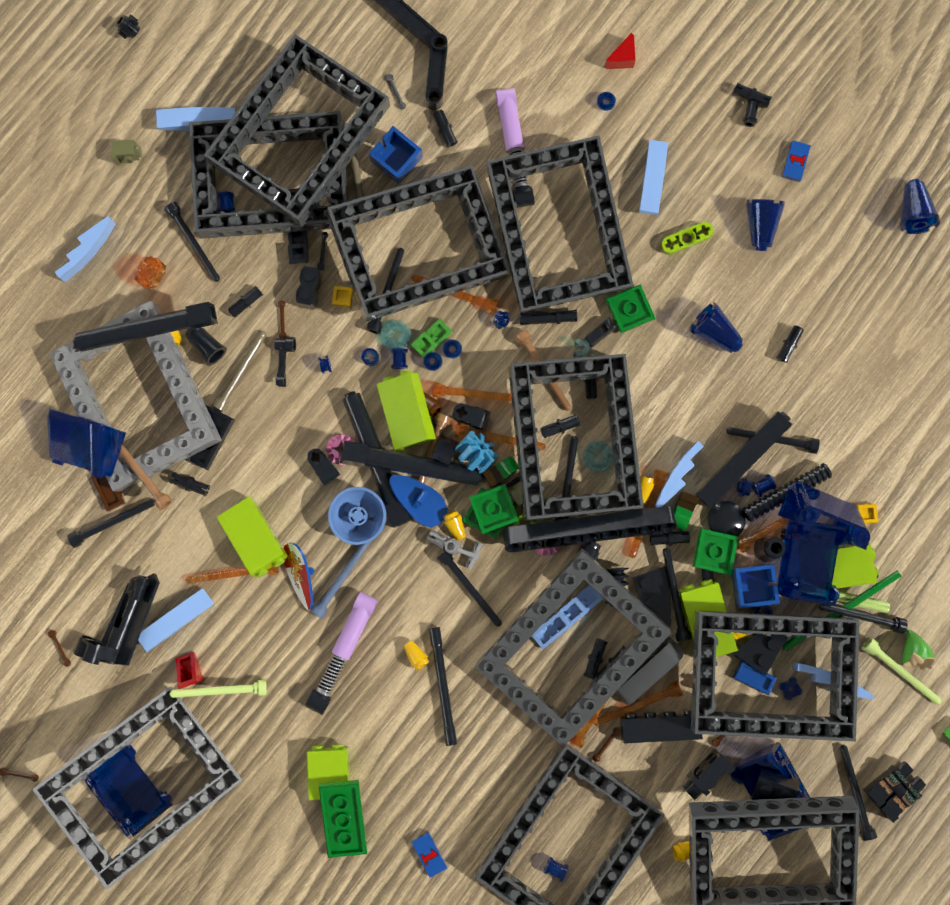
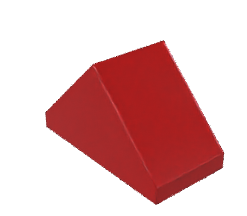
M632 33L606 59V69L634 68L636 57L634 35Z
M194 652L176 658L177 685L179 689L204 680Z

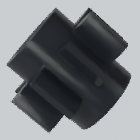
M131 14L129 17L122 15L116 23L117 30L119 31L118 34L124 39L127 36L134 38L140 30L139 23L137 22L138 19Z

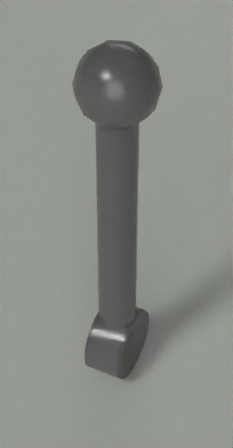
M388 74L386 80L390 82L399 102V108L405 109L406 104L402 101L393 82V75Z

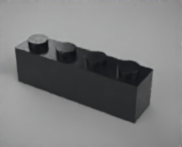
M684 710V714H676V711H665L664 715H656V712H646L644 716H637L636 713H627L625 717H620L621 740L624 744L703 739L702 734H694L691 731V710Z

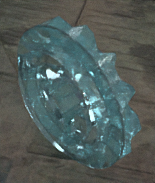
M392 320L385 324L381 330V339L387 348L402 350L411 340V331L408 325L402 321ZM393 328H395L398 333H403L399 335L398 343L394 337H389L393 334Z
M593 441L585 447L583 461L589 469L603 471L613 461L612 449L603 441ZM600 449H602L601 455L604 456L606 460L599 459L596 463H594L595 456L592 453H597Z

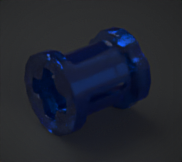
M219 192L217 194L220 200L218 213L220 214L222 211L234 213L233 192Z
M391 349V353H393V365H391V368L408 369V365H406L408 349Z
M766 474L765 478L751 483L754 493L759 498L763 496V493L777 488L770 474Z
M550 856L547 862L548 866H545L543 873L551 874L557 877L558 881L562 882L569 865H562L554 861L553 857Z

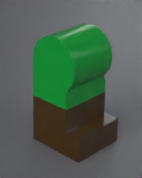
M511 455L482 474L490 487L494 488L519 470V465Z
M684 491L680 493L674 508L677 528L683 531L686 530L695 506L700 499Z

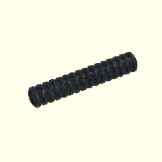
M822 463L820 467L816 466L815 470L811 469L810 472H805V475H800V478L796 477L789 484H784V487L780 486L779 490L775 489L773 493H768V496L764 495L763 499L759 498L758 501H753V504H748V507L744 506L742 509L746 519L753 522L754 518L757 520L759 516H764V513H769V510L773 511L775 507H780V504L784 505L785 501L789 502L790 498L794 499L795 496H800L806 490L809 491L811 487H816V484H821V481L825 482L827 478H832L831 470L826 464Z

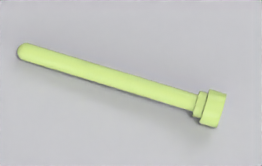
M869 638L863 644L862 650L868 655H876L935 704L941 703L939 696L880 649L879 643L876 640Z
M258 680L251 685L176 689L170 691V696L177 698L254 692L258 696H265L266 680Z

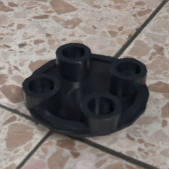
M722 501L709 510L708 526L711 531L737 537L744 530L746 516L743 509L736 503Z

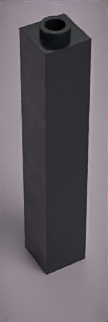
M779 411L775 412L695 495L708 508H711L793 425L790 422L791 418L783 411L781 413Z

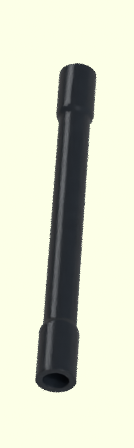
M440 627L429 628L444 723L446 746H452L457 744V737L453 724L441 630Z

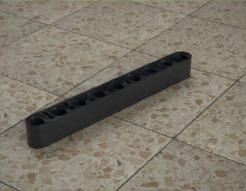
M664 506L508 527L503 530L505 550L512 553L671 532L677 528V522L673 508Z

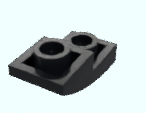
M442 435L432 454V458L449 465L454 456L455 447L459 442Z

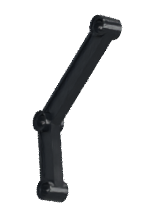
M374 0L430 49L425 94L426 105L430 110L440 109L443 104L448 52L447 37L438 32L403 0ZM442 43L444 46L436 47L435 45ZM434 96L439 98L437 101L429 100Z

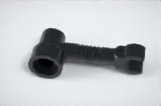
M295 337L275 339V350H279V367L276 377V385L278 387H286L287 352H295Z

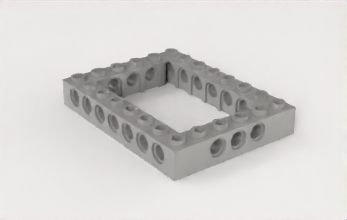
M149 301L101 327L162 314L158 304ZM171 332L147 337L146 339L189 431L134 459L148 477L222 441ZM72 341L49 354L112 491H124L142 481L108 440V436L114 434L110 427L112 424L107 420L103 412L104 407L99 403L95 394L96 390L91 386L87 377L88 372L84 370L80 360L91 361L93 357L102 352L110 351L109 349L116 345L80 352L75 348Z
M171 686L32 789L106 890L243 781L181 698H172L170 696V691L174 690ZM166 717L212 777V780L112 859L64 793Z

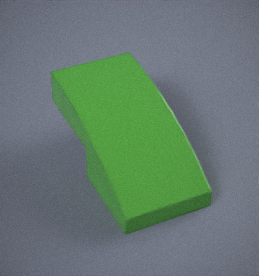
M439 318L411 345L423 358H426L453 331Z

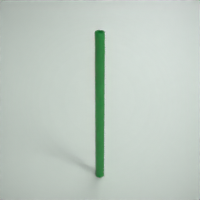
M896 570L841 607L853 609L902 577L901 574ZM830 613L826 617L839 618L842 615ZM795 636L787 641L783 648L787 652L807 638Z

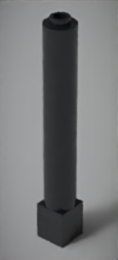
M210 302L186 306V309L79 332L75 334L73 344L80 352L192 327L197 329L218 324L215 305Z
M352 391L345 394V398L342 401L359 443L366 444L368 447L382 449L360 393ZM369 467L392 527L396 528L412 521L410 515L399 503L391 489L389 478L393 475L392 471Z
M344 441L342 445L340 464L357 467L367 466L474 486L482 483L484 476L478 472L477 468L473 471L469 470V465L450 462L447 465L433 458L372 448L366 444Z

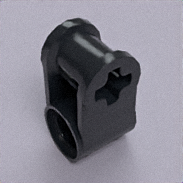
M460 403L455 406L453 417L458 422L485 430L491 412ZM461 408L465 409L464 413L467 414L463 415L462 418L459 417V413L456 412L460 411Z
M312 449L308 452V462L324 485H327L340 475L333 463L329 461L320 449ZM313 454H321V456L319 457V462H312V460L314 459Z

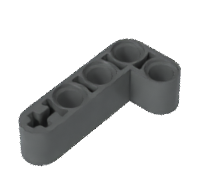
M669 636L659 645L657 651L615 693L627 706L631 705L681 660L684 650Z

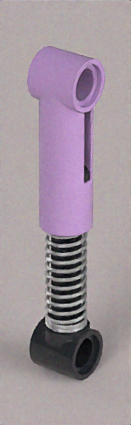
M515 88L496 90V101L500 113L506 153L509 156L520 154L525 148L518 116ZM527 176L513 179L515 184L513 197L514 202L517 204L516 208L535 205L533 189L528 184Z
M363 592L359 593L348 620L332 650V653H334L332 655L333 658H331L332 661H329L330 665L328 664L329 667L326 668L327 671L323 674L324 677H321L323 680H320V686L311 692L305 705L306 708L321 715L324 714L331 700L332 686H335V680H338L337 677L341 673V667H344V661L350 659L367 621L377 605V599Z

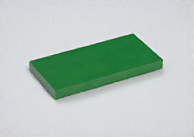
M359 780L319 783L328 858L367 854Z

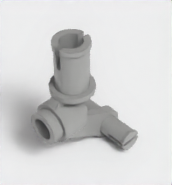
M431 530L429 535L435 538L427 537L428 542L440 546L443 551L446 550V552L454 555L459 552L468 555L469 558L465 567L472 569L476 559H479L480 556L478 554L483 544L475 542L470 552L463 549L459 541L451 539L450 536L441 535L434 530Z

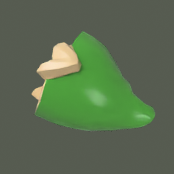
M907 630L905 632V647L902 652L903 667H920V670L925 668L931 669L932 664L936 660L931 648L918 634L912 630Z

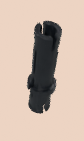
M577 309L520 313L521 326L556 323L557 325L562 322H577Z

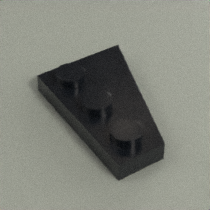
M206 405L222 441L192 455L190 462L209 471L235 419Z
M666 566L632 577L640 601L668 627H671L670 586Z
M754 634L738 648V651L731 654L761 674L767 675L788 637L771 634V636Z

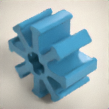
M470 431L455 447V451L461 453L458 457L461 462L466 460L469 462V470L473 471L477 468L479 473H483L498 457V453L492 451L495 447L492 442L488 444L484 442L485 435L480 433L476 436L474 431Z

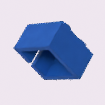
M392 126L383 136V144L379 141L370 151L369 158L375 166L397 184H400L422 159L423 154L419 146Z
M774 564L735 568L732 570L736 608L780 604L778 586H769L768 583L777 582Z

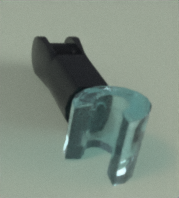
M607 318L589 333L584 340L577 339L574 342L576 348H582L583 350H576L573 358L587 357L589 347L593 348L617 328L616 325L613 326L610 322V318ZM605 327L608 331L604 333L601 328Z

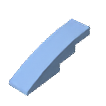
M189 107L156 110L157 130L190 131L189 122L231 119L235 114V108Z
M649 140L641 191L640 213L658 215L668 142Z
M107 216L80 235L78 240L81 242V245L66 254L70 261L55 271L56 275L66 282L78 273L106 242L116 223Z
M699 441L681 457L660 489L653 508L662 507L686 485L681 478L695 466L690 459L704 447Z
M589 584L546 620L532 637L542 649L546 648L603 600L604 597Z
M202 588L143 630L138 642L146 653L197 618L198 615L212 607L214 603Z
M793 662V670L812 673L811 681L830 684L831 672L818 667ZM858 685L857 697L874 699V695Z

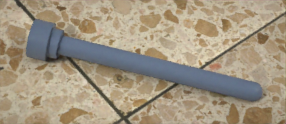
M371 541L359 545L321 602L314 604L310 609L312 613L321 619L324 618L327 614V605Z

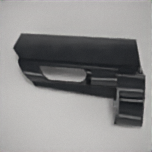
M153 573L145 576L149 578L148 582H150V585L146 587L143 601H136L131 598L129 600L135 585L134 579L137 577L132 578L124 590L102 641L82 635L79 638L74 655L81 657L85 662L99 665L102 662L112 665L129 666L160 584L157 575Z

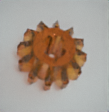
M146 257L137 266L135 280L144 288L149 290L155 289L166 273V266L156 257Z

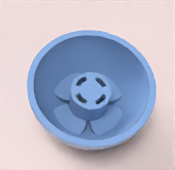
M364 487L345 489L333 499L328 512L329 525L333 533L340 540L353 545L366 544L374 540L385 526L386 509L384 503L370 489Z

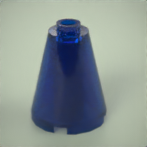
M912 179L904 188L900 228L902 232L907 230V234L926 233L930 231V227L934 226L937 228L939 226L940 217L925 183L919 179Z
M770 199L747 200L746 208L752 247H756V251H767V248L772 247L785 207V201L779 200V203H774V200Z
M713 302V305L709 304L698 314L696 325L692 323L690 326V333L729 353L737 352L743 346V338L715 302Z

